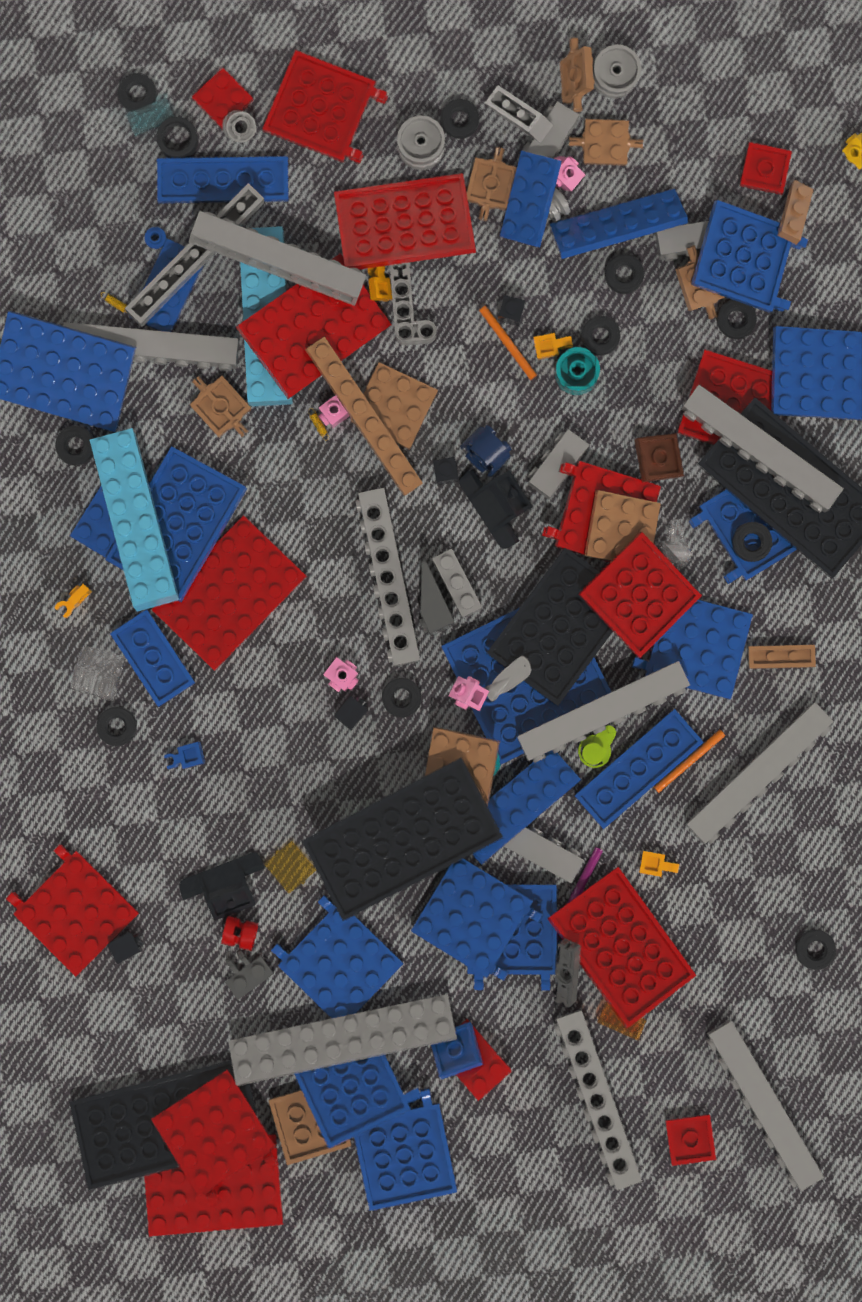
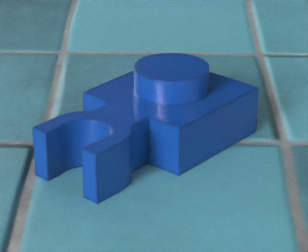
M200 742L177 747L179 753L177 755H164V758L172 757L174 760L172 765L167 766V769L176 768L179 764L182 765V769L205 764Z

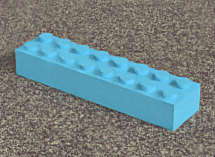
M282 226L252 228L258 231L259 234L276 237L280 242L284 243ZM240 262L243 321H245L286 292L287 282L286 279ZM244 340L247 401L249 406L293 404V396L289 399L286 398Z
M130 428L91 439L90 444L133 607L138 612L180 600L135 432Z

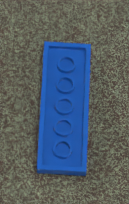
M288 156L157 159L158 204L230 202L248 183L264 198V202L289 201Z
M671 189L551 223L550 230L560 256L564 259L688 223V218L676 190Z
M674 709L574 796L601 828L605 829L704 742Z
M553 750L544 753L546 758L530 764L489 799L488 809L503 838L473 853V856L481 865L581 781L558 753H554Z

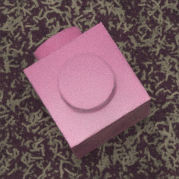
M336 395L319 407L321 414L318 416L325 426L330 424L334 428L349 417V414Z

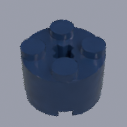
M486 425L485 427H478L460 445L461 450L466 449L468 453L465 457L475 468L482 473L486 470L489 472L487 476L492 477L510 459L509 452L512 449L504 440L500 441L495 436L496 432L493 428Z

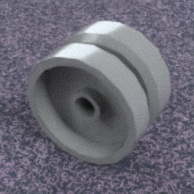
M618 44L608 46L600 51L592 65L594 88L604 97L612 99L621 98L630 93L639 80L642 69L640 59L636 53L629 47Z
M418 115L409 118L400 127L397 137V149L405 165L415 170H427L433 168L442 159L445 150V135L443 128L433 118Z

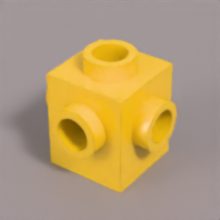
M854 133L847 139L846 143L848 145L842 151L845 153L848 161L860 170L862 169V133L859 135Z

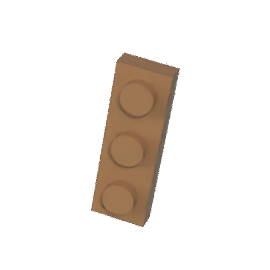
M796 180L791 183L777 236L796 245L801 241L814 189Z
M815 645L748 647V669L816 667Z

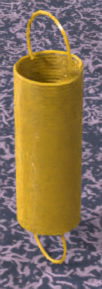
M110 294L107 295L105 298L107 303L123 313L126 311L125 307L127 305Z
M317 412L312 414L310 419L320 436L323 437L328 431Z

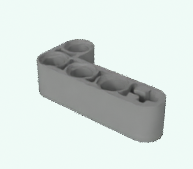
M409 263L390 265L394 326L397 342L405 346L432 343L437 335L436 325L428 320L414 321ZM399 265H401L403 269V279L398 278L397 268ZM404 286L408 291L405 295H398L396 289ZM400 308H407L409 310V314L405 317L399 316L397 312ZM423 328L432 329V335L429 337L423 336L421 334ZM407 329L411 332V335L405 339L400 337L399 333L401 330Z

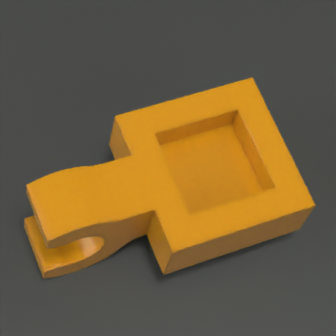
M385 266L367 268L368 274L372 277L368 279L371 300H392L390 278H385Z
M555 333L533 337L538 360L559 356L558 349L573 347L571 336L556 339Z
M84 584L81 586L77 585L69 593L71 597L68 601L58 602L55 605V609L58 611L62 606H66L67 612L63 617L68 618L71 616L72 611L92 591Z
M643 851L639 873L661 877L662 870L678 873L679 864L664 862L665 855Z

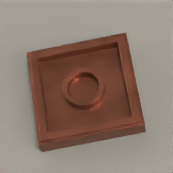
M676 433L634 439L642 482L681 478L684 476Z

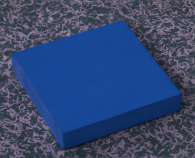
M471 1022L455 1027L456 1040L431 1045L439 1078L445 1079L483 1065Z

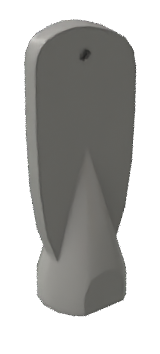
M520 656L508 665L494 679L492 684L484 687V689L489 691L487 697L493 702L500 694L511 690L531 674L529 660L525 656Z

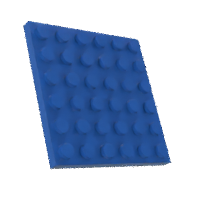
M520 608L441 646L456 678L459 676L467 680L468 676L480 681L479 686L483 688L493 683L494 679L505 667L486 653ZM593 658L558 706L522 681L511 690L500 694L493 702L486 697L480 711L471 709L485 737L500 741L498 754L500 764H503L524 754L516 736L609 694L611 690L595 658Z

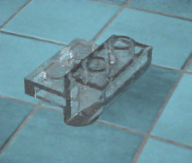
M672 519L668 524L667 541H661L658 549L677 569H683L691 562L692 549L688 548L687 542H681V539L684 538V526H681V520Z
M82 645L79 659L72 675L71 690L114 702L126 658Z

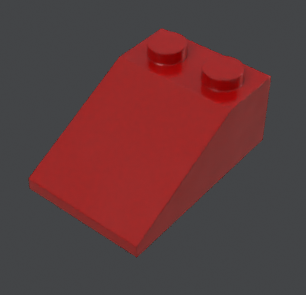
M466 1019V1020H465L464 1022H462L460 1025L465 1024V1023H468V1022H470V1021H469L468 1019ZM473 1026L483 1065L456 1074V1076L479 1101L511 1073L512 1069Z

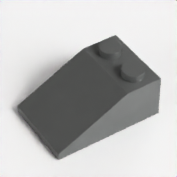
M424 562L422 563L421 583L422 619L419 620V624L424 634L429 633L431 637L453 627L454 620L427 563Z

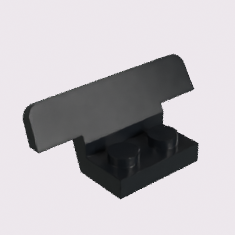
M473 469L468 471L460 478L459 485L498 545L506 549L518 543L519 539L508 523L532 509L533 506L510 470L492 479L484 486Z
M249 853L181 880L179 884L183 900L203 893L214 921L256 905L245 876L265 869L264 864L258 853Z

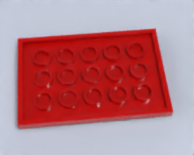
M463 173L334 192L344 265L347 268L361 270L476 253Z
M341 253L333 259H331L340 262L342 266H345L344 258L341 255ZM296 284L240 323L236 328L286 398L289 399L322 375L305 351L309 346L325 337L340 361H342L392 324L377 303L371 300L370 294L364 285L354 306Z
M243 515L215 544L183 601L153 607L152 611L216 671L307 576Z
M619 867L613 869L547 918L562 940L567 939L581 946L579 964L625 1028H629L697 976Z
M268 1134L276 1146L270 1151L278 1162L276 1134ZM262 1156L213 1188L221 1200L214 1207L211 1206L205 1194L198 1197L181 1167L144 1176L149 1237L283 1225L279 1162L277 1166L270 1169Z

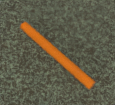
M483 306L479 312L530 380L534 379L537 374L487 306Z
M719 729L655 784L653 788L660 793L723 739L725 734Z

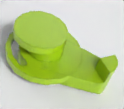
M605 726L606 730L596 735L588 736L581 741L578 747V755L584 765L590 768H598L608 762L611 756L610 745L616 736V729L613 726Z

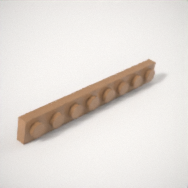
M321 338L305 349L403 496H406L423 484L326 338Z

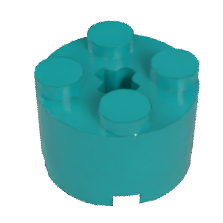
M582 347L570 348L557 361L555 369L556 382L560 389L568 394H585L591 391L597 383L600 374V363L588 349ZM575 367H578L579 371H581L580 375L572 372L575 370Z

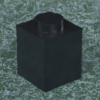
M504 295L498 321L519 327L525 307V300Z
M455 457L433 461L437 486L458 482Z
M350 696L334 717L352 731L367 714L368 709L365 707L368 704L359 696L355 699Z
M131 931L107 944V947L115 962L119 964L143 951L141 946L144 944L139 934H134Z

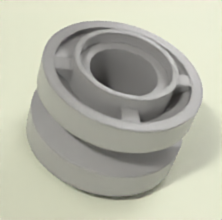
M240 110L231 111L223 120L224 134L233 141L247 142L255 134V120L246 112ZM241 120L244 127L242 131L236 132L235 124Z
M555 187L548 217L557 222L561 219V213L565 216L570 213V208L564 195Z

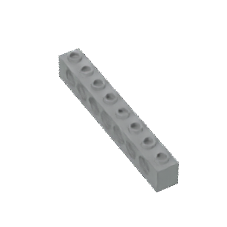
M380 488L358 493L359 499L355 500L358 512H362L364 519L360 521L362 534L367 533L368 542H364L367 555H371L373 562L369 564L371 577L376 576L377 585H373L375 598L380 597L382 605L378 607L380 620L385 619L386 628H382L384 641L389 640L391 648L387 650L389 663L394 662V667L420 662L385 490ZM372 508L380 511V515L376 519H371L367 515L368 511ZM375 530H382L385 535L382 540L377 541L372 538V533ZM380 551H386L389 554V558L385 562H380L376 558L377 554ZM386 572L391 573L394 577L393 581L388 584L381 581L382 574ZM395 594L398 597L397 603L394 605L387 604L385 601L386 596ZM394 615H399L403 619L402 624L398 627L390 624V618ZM397 637L406 638L407 645L404 648H397L394 641Z
M579 1009L556 1017L557 1023L553 1024L557 1037L562 1036L564 1045H561L564 1057L570 1058L572 1066L568 1068L572 1079L577 1078L580 1086L576 1088L580 1101L584 1100L587 1108L583 1109L587 1122L592 1121L594 1130H591L594 1142L600 1143L602 1151L598 1153L602 1164H607L610 1171L606 1173L610 1186L614 1185L616 1190H620L642 1182L582 1010ZM572 1030H577L580 1033V1038L576 1042L568 1040V1033ZM580 1051L587 1053V1060L584 1063H578L575 1060L576 1054ZM586 1073H593L595 1075V1080L592 1084L588 1085L583 1082V1076ZM594 1094L602 1096V1103L598 1106L590 1103V1099ZM603 1115L610 1118V1123L606 1127L598 1125V1119ZM609 1137H615L618 1141L614 1148H608L605 1145ZM621 1158L625 1160V1166L617 1170L613 1167V1162Z

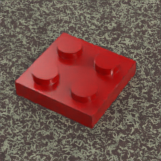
M224 68L217 72L192 96V100L222 130L223 120L228 113L235 110L243 111L253 101L248 92Z
M749 142L740 186L782 195L792 151Z
M710 1114L665 1120L672 1166L716 1160Z

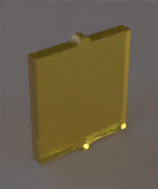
M293 841L280 851L277 850L276 854L264 864L289 894L300 884H305V880L317 871Z

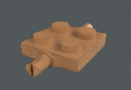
M578 38L569 39L570 52L565 59L560 61L562 103L570 104L573 102V111L581 112L582 97L594 89L593 57L591 47L583 46L579 49Z
M585 119L583 136L569 137V146H582L584 153L583 164L627 166L629 149H643V139H630L628 132L629 121Z
M500 147L495 148L493 159L484 160L475 157L467 190L468 202L478 204L481 207L479 220H482L485 212L483 221H487L490 209L496 208L504 211L507 209L517 167L502 162L505 149L501 148L498 156Z
M690 246L686 248L690 261L684 266L675 269L688 311L705 307L708 319L717 317L714 304L725 297L691 285L699 257L696 246Z
M200 376L196 378L197 381L194 379L192 383L201 392L189 404L190 407L219 438L233 428L241 437L245 436L249 431L242 425L241 420L251 410L246 401L223 376L209 385H206Z

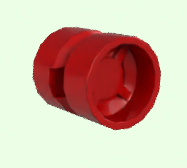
M228 916L221 944L232 947L238 944L239 948L252 951L259 923L248 920L242 923L241 919ZM236 930H241L240 937L235 936Z

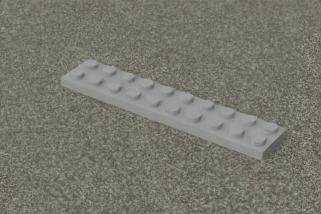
M448 994L229 1040L228 1043L235 1082L237 1086L456 1040L457 1037Z

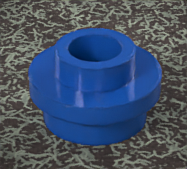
M159 227L148 229L144 237L147 246L152 249L163 247L167 239L165 232ZM154 234L159 235V239L157 241L151 240V237Z

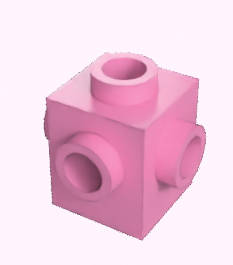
M558 156L554 159L560 160L562 163L556 187L572 191L585 174L577 167L579 164L574 158Z
M337 657L323 674L330 680L328 685L338 692L341 689L345 692L347 689L352 690L359 681L356 678L359 675L355 671L357 667L350 661L346 660L344 663ZM341 673L347 674L345 679H340L339 675Z
M458 676L449 697L456 700L455 705L465 710L471 707L480 711L489 691L479 686L480 681L468 676L467 680Z

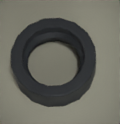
M180 116L170 117L164 120L158 127L156 139L163 155L167 158H189L194 154L199 144L198 134L194 125L188 119ZM177 126L185 128L190 134L189 145L181 151L171 150L165 143L166 132Z

